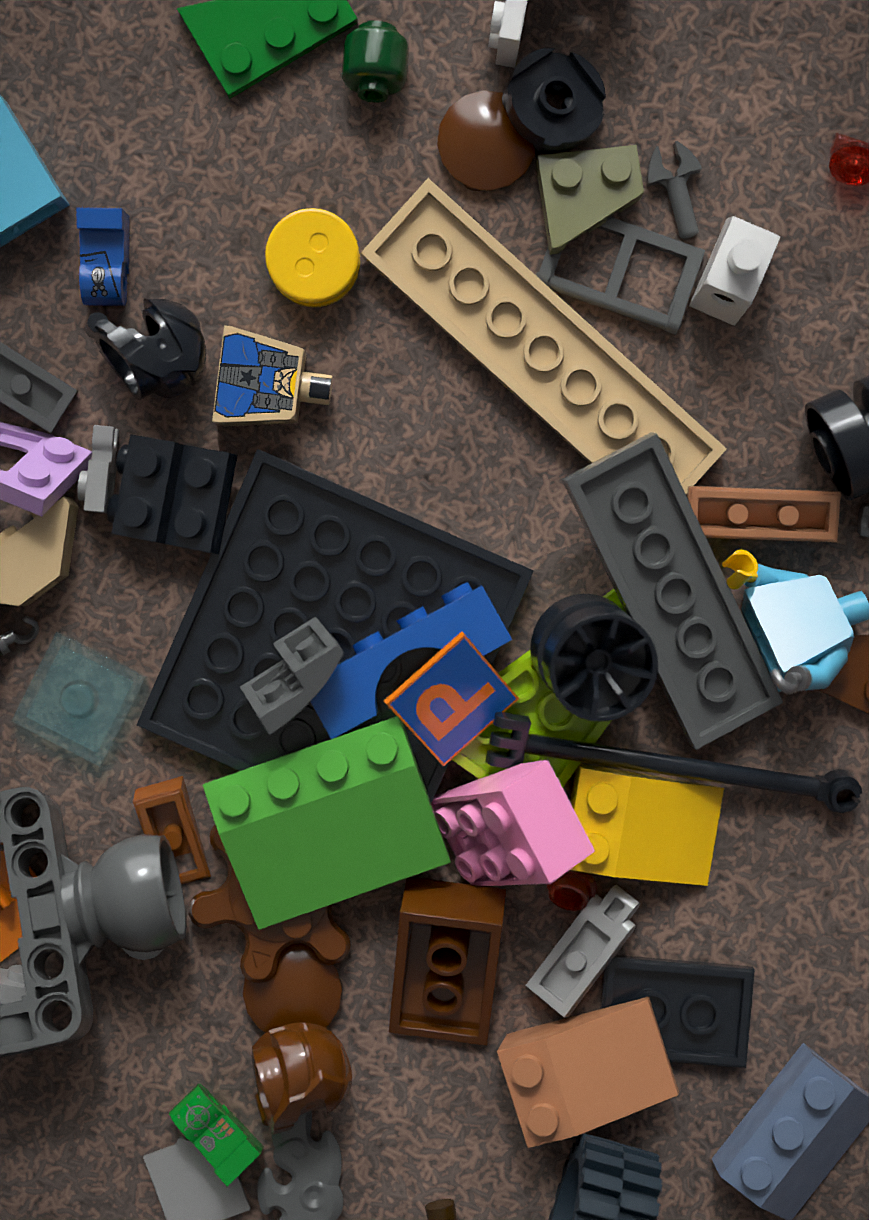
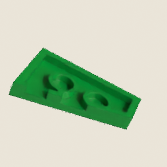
M212 0L177 8L178 13L229 99L358 24V18L347 0Z

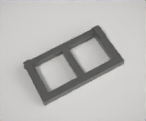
M608 217L606 222L599 226L598 229L624 238L605 292L603 293L555 276L554 272L561 252L550 255L549 248H547L541 268L536 273V276L551 290L661 328L673 335H676L682 326L681 321L705 253L704 249L619 219ZM635 242L686 259L667 315L617 298Z

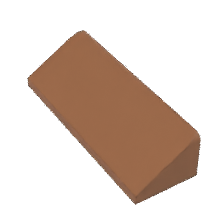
M688 486L687 498L706 538L837 542L840 491Z

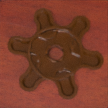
M216 824L212 827L209 836L210 843L214 850L227 861L229 868L228 877L225 883L218 889L202 891L196 894L189 903L188 915L196 926L203 929L229 923L242 930L246 939V947L240 961V968L247 980L253 983H263L271 979L277 970L280 953L292 944L301 943L309 946L321 961L328 964L339 963L347 957L351 947L350 938L334 922L331 914L332 904L258 930L219 836Z

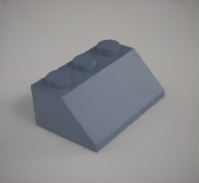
M802 1043L713 1156L712 1161L720 1177L757 1206L785 1220H792L869 1123V1094L806 1044Z

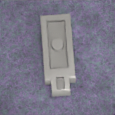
M617 884L611 888L604 899L597 894L594 895L526 986L563 1017H569L636 928V925L630 919L639 908L640 903Z

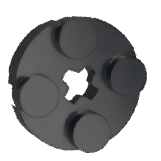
M555 48L538 49L525 56L511 74L502 96V104L513 127L525 140L532 143L543 154H553L558 150H571L582 145L597 130L604 116L605 86L597 70L585 58L573 52L568 56L562 53H552ZM548 90L552 95L561 93L565 97V101L561 105L562 109L551 107L546 101L547 96L544 91Z

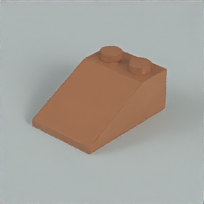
M649 997L507 1034L497 1050L528 1148L578 1136L679 1095L676 1080Z

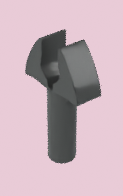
M675 141L673 148L679 161V168L675 172V177L671 171L663 167L659 146H657L649 161L646 184L647 187L659 184L667 190L679 236L682 239H689L699 233L686 182L690 174L699 173L702 167L687 147Z

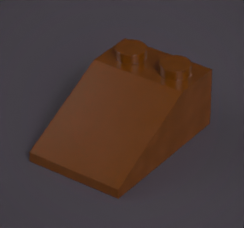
M408 877L406 879L399 918L388 1033L487 1046L506 889Z

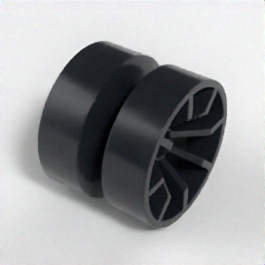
M868 375L854 382L853 400L844 391L837 389L805 405V419L812 446L819 463L836 489L849 501L869 493Z
M588 593L565 597L551 605L542 614L533 630L530 652L532 663L538 676L568 711L580 718L601 722L626 716L645 701L655 684L658 672V656L651 637L634 619L608 598Z

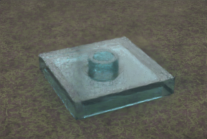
M56 632L11 721L101 767L110 753L148 676L61 632Z

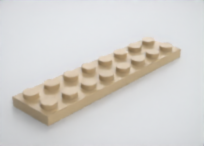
M429 178L361 252V256L590 464L651 432L657 433L685 494H687L688 486H694L726 451L727 448Z

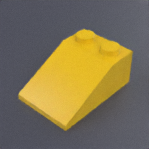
M586 764L578 765L575 770L570 803L595 852L570 870L617 878L708 886L724 788Z

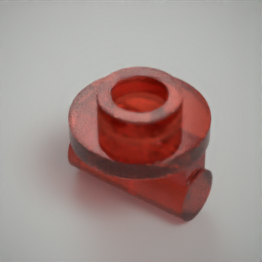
M836 133L830 149L829 169L836 180L846 185L860 186L869 183V142Z

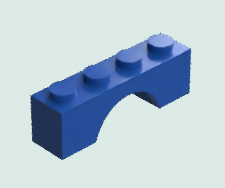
M466 582L442 595L445 606L427 614L422 606L397 620L400 631L385 639L377 631L352 645L356 655L338 664L326 684L310 701L331 739L377 715V687L381 674L388 664L402 653L421 647L442 649L460 632L467 636L483 656L512 640L482 585L472 590L469 583Z

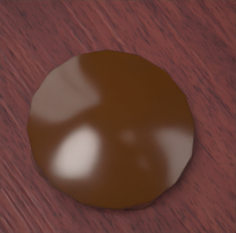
M482 90L464 95L449 107L439 125L437 146L442 164L455 180L461 182L471 191H493L510 186L526 173L535 157L536 148L534 145L525 140L510 122L506 109L502 104V92Z
M299 943L287 946L280 953L277 970L268 981L253 983L245 978L243 998L248 1015L257 1027L264 1032L287 1024L300 1022L313 1023L326 1028L339 1010L343 986L338 970L333 964L324 963L309 946Z

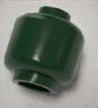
M367 21L360 24L357 29L347 35L344 43L341 75L345 85L358 93L360 99L372 103L383 102L387 100L389 95H394L401 91L407 81L409 57L407 40L397 31L396 27L387 22Z

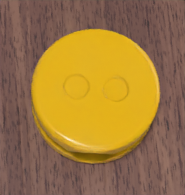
M308 208L287 215L274 227L266 244L265 260L269 275L281 294L296 304L306 307H323L333 304L351 290L358 277L360 253L355 235L345 221L329 211Z

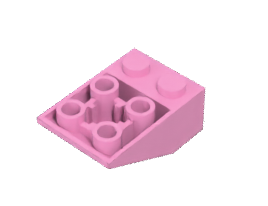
M548 760L522 763L437 794L431 803L441 834L447 839L456 856L455 865L457 870L471 885L550 884L595 852Z

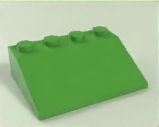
M398 716L202 784L219 836L258 930L451 863L403 722Z

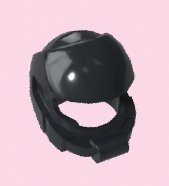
M143 299L144 310H142V317L149 336L141 335L134 328L124 329L121 326L117 327L109 322L103 313L95 312L89 316L85 325L86 334L94 338L101 355L118 377L123 380L126 387L137 400H141L153 393L167 399L179 396L195 385L203 373L206 362V345L200 322L196 315L182 304L167 299Z

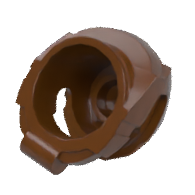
M305 1022L287 1024L268 1030L252 1046V1067L258 1092L255 1095V1100L262 1124L269 1126L272 1135L291 1130L294 1127V1122H297L299 1116L306 1112L326 1108L327 1114L330 1113L349 1094L352 1086V1070L348 1056L340 1040L331 1031H327L325 1027Z

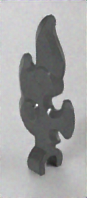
M312 1111L299 1116L298 1121L294 1122V1127L291 1130L272 1135V1141L275 1146L273 1153L274 1161L280 1168L292 1175V1180L289 1184L282 1185L274 1179L270 1168L267 1167L262 1170L258 1180L257 1194L259 1206L263 1214L267 1215L273 1209H279L282 1212L279 1220H337L342 1212L343 1194L338 1185L342 1168L340 1147L335 1136L329 1130L323 1132L322 1139L319 1141H314L311 1138Z

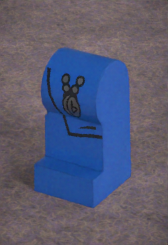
M76 208L77 229L79 230L80 238L79 284L83 305L125 306L127 302V274H129L130 216L122 208Z

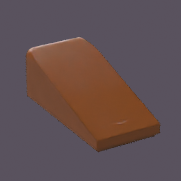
M183 776L135 789L133 804L143 833L145 835H164L169 841L175 857L189 853L193 854L197 869L180 873L181 884L210 877V870Z

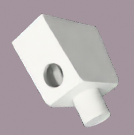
M737 217L727 218L689 306L735 326L752 304L780 236ZM715 294L725 295L731 298L734 302L725 301L717 297Z

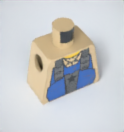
M224 325L212 422L218 426L298 423L300 402L322 405L330 404L333 375L304 372L306 352L300 347Z

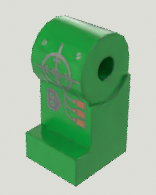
M197 1084L169 1111L174 1124L215 1169L214 1173L226 1187L261 1154L264 1148L239 1119L201 1084Z

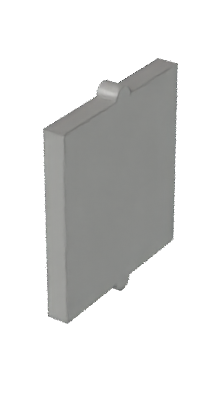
M183 1136L178 1138L176 1144L149 1153L143 1157L166 1220H224L251 1209L239 1176L226 1187L214 1173L215 1169L194 1144Z

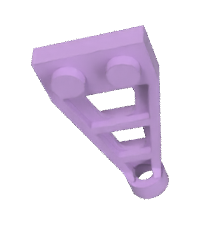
M0 422V446L26 453L9 471L0 470V500L42 517L79 479L81 470H88V460L92 458V451L75 445L65 438Z

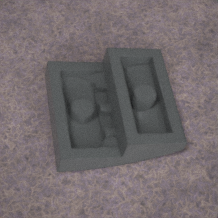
M316 617L274 642L273 645L283 660L240 686L269 734H272L291 720L317 695L334 672L344 653L339 644Z

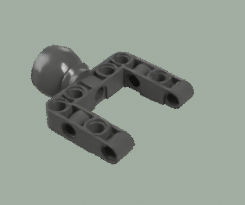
M19 787L0 791V851L5 853L11 898L17 899L23 936L18 938L26 990V995L21 996L22 1000L0 1005V1058L73 1043L82 1039L89 1032L93 1023V1005L85 959L94 946L97 949H101L109 939L120 948L149 953L163 950L185 938L187 925L182 884L174 853L164 835L143 834L126 838L106 850L99 857L95 866H92L87 861H83L78 865L68 857L62 814L58 803L52 797L31 787ZM32 803H38L40 808L38 821L34 825L25 828L21 821L24 809ZM45 852L48 858V866L42 875L33 878L29 871V863L35 854ZM58 951L63 956L64 968L58 977L50 979L45 972V962L51 953ZM66 1002L72 1010V1021L65 1030L60 1031L54 1026L53 1012L60 1003Z

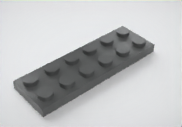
M651 432L561 479L625 612L649 634L655 645L658 656L657 679L689 745L697 750L782 704L783 701L771 679V675L727 585L726 579L658 434Z

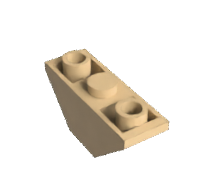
M63 496L42 517L30 512L34 519L17 530L13 525L0 533L1 604L29 606L69 576L78 505L73 498Z

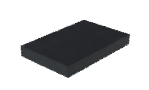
M615 955L603 971L600 1009L649 997L669 1062L746 1068L755 969L753 966Z

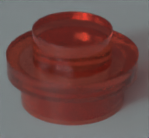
M568 870L552 883L547 884V888L549 890V898L556 906L569 911H579L587 906L592 897H595L597 884L589 873Z

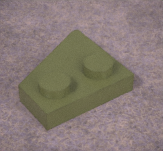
M637 145L537 156L535 164L550 255L558 254L565 249L566 244L587 231L589 233L604 224L607 218L614 213L622 212L641 200L644 194Z

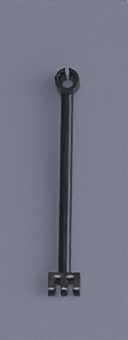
M496 712L493 724L500 728L511 729L512 733L492 731L489 743L495 747L506 748L508 752L488 750L485 760L491 766L510 768L522 764L524 755L531 754L815 797L816 800L823 801L830 810L836 813H846L855 809L860 803L858 798H861L860 794H862V788L855 777L842 769L832 770L824 776L816 775L811 777L529 734L531 727L529 716L505 712ZM850 789L851 793L845 800L836 801L837 794L840 791Z

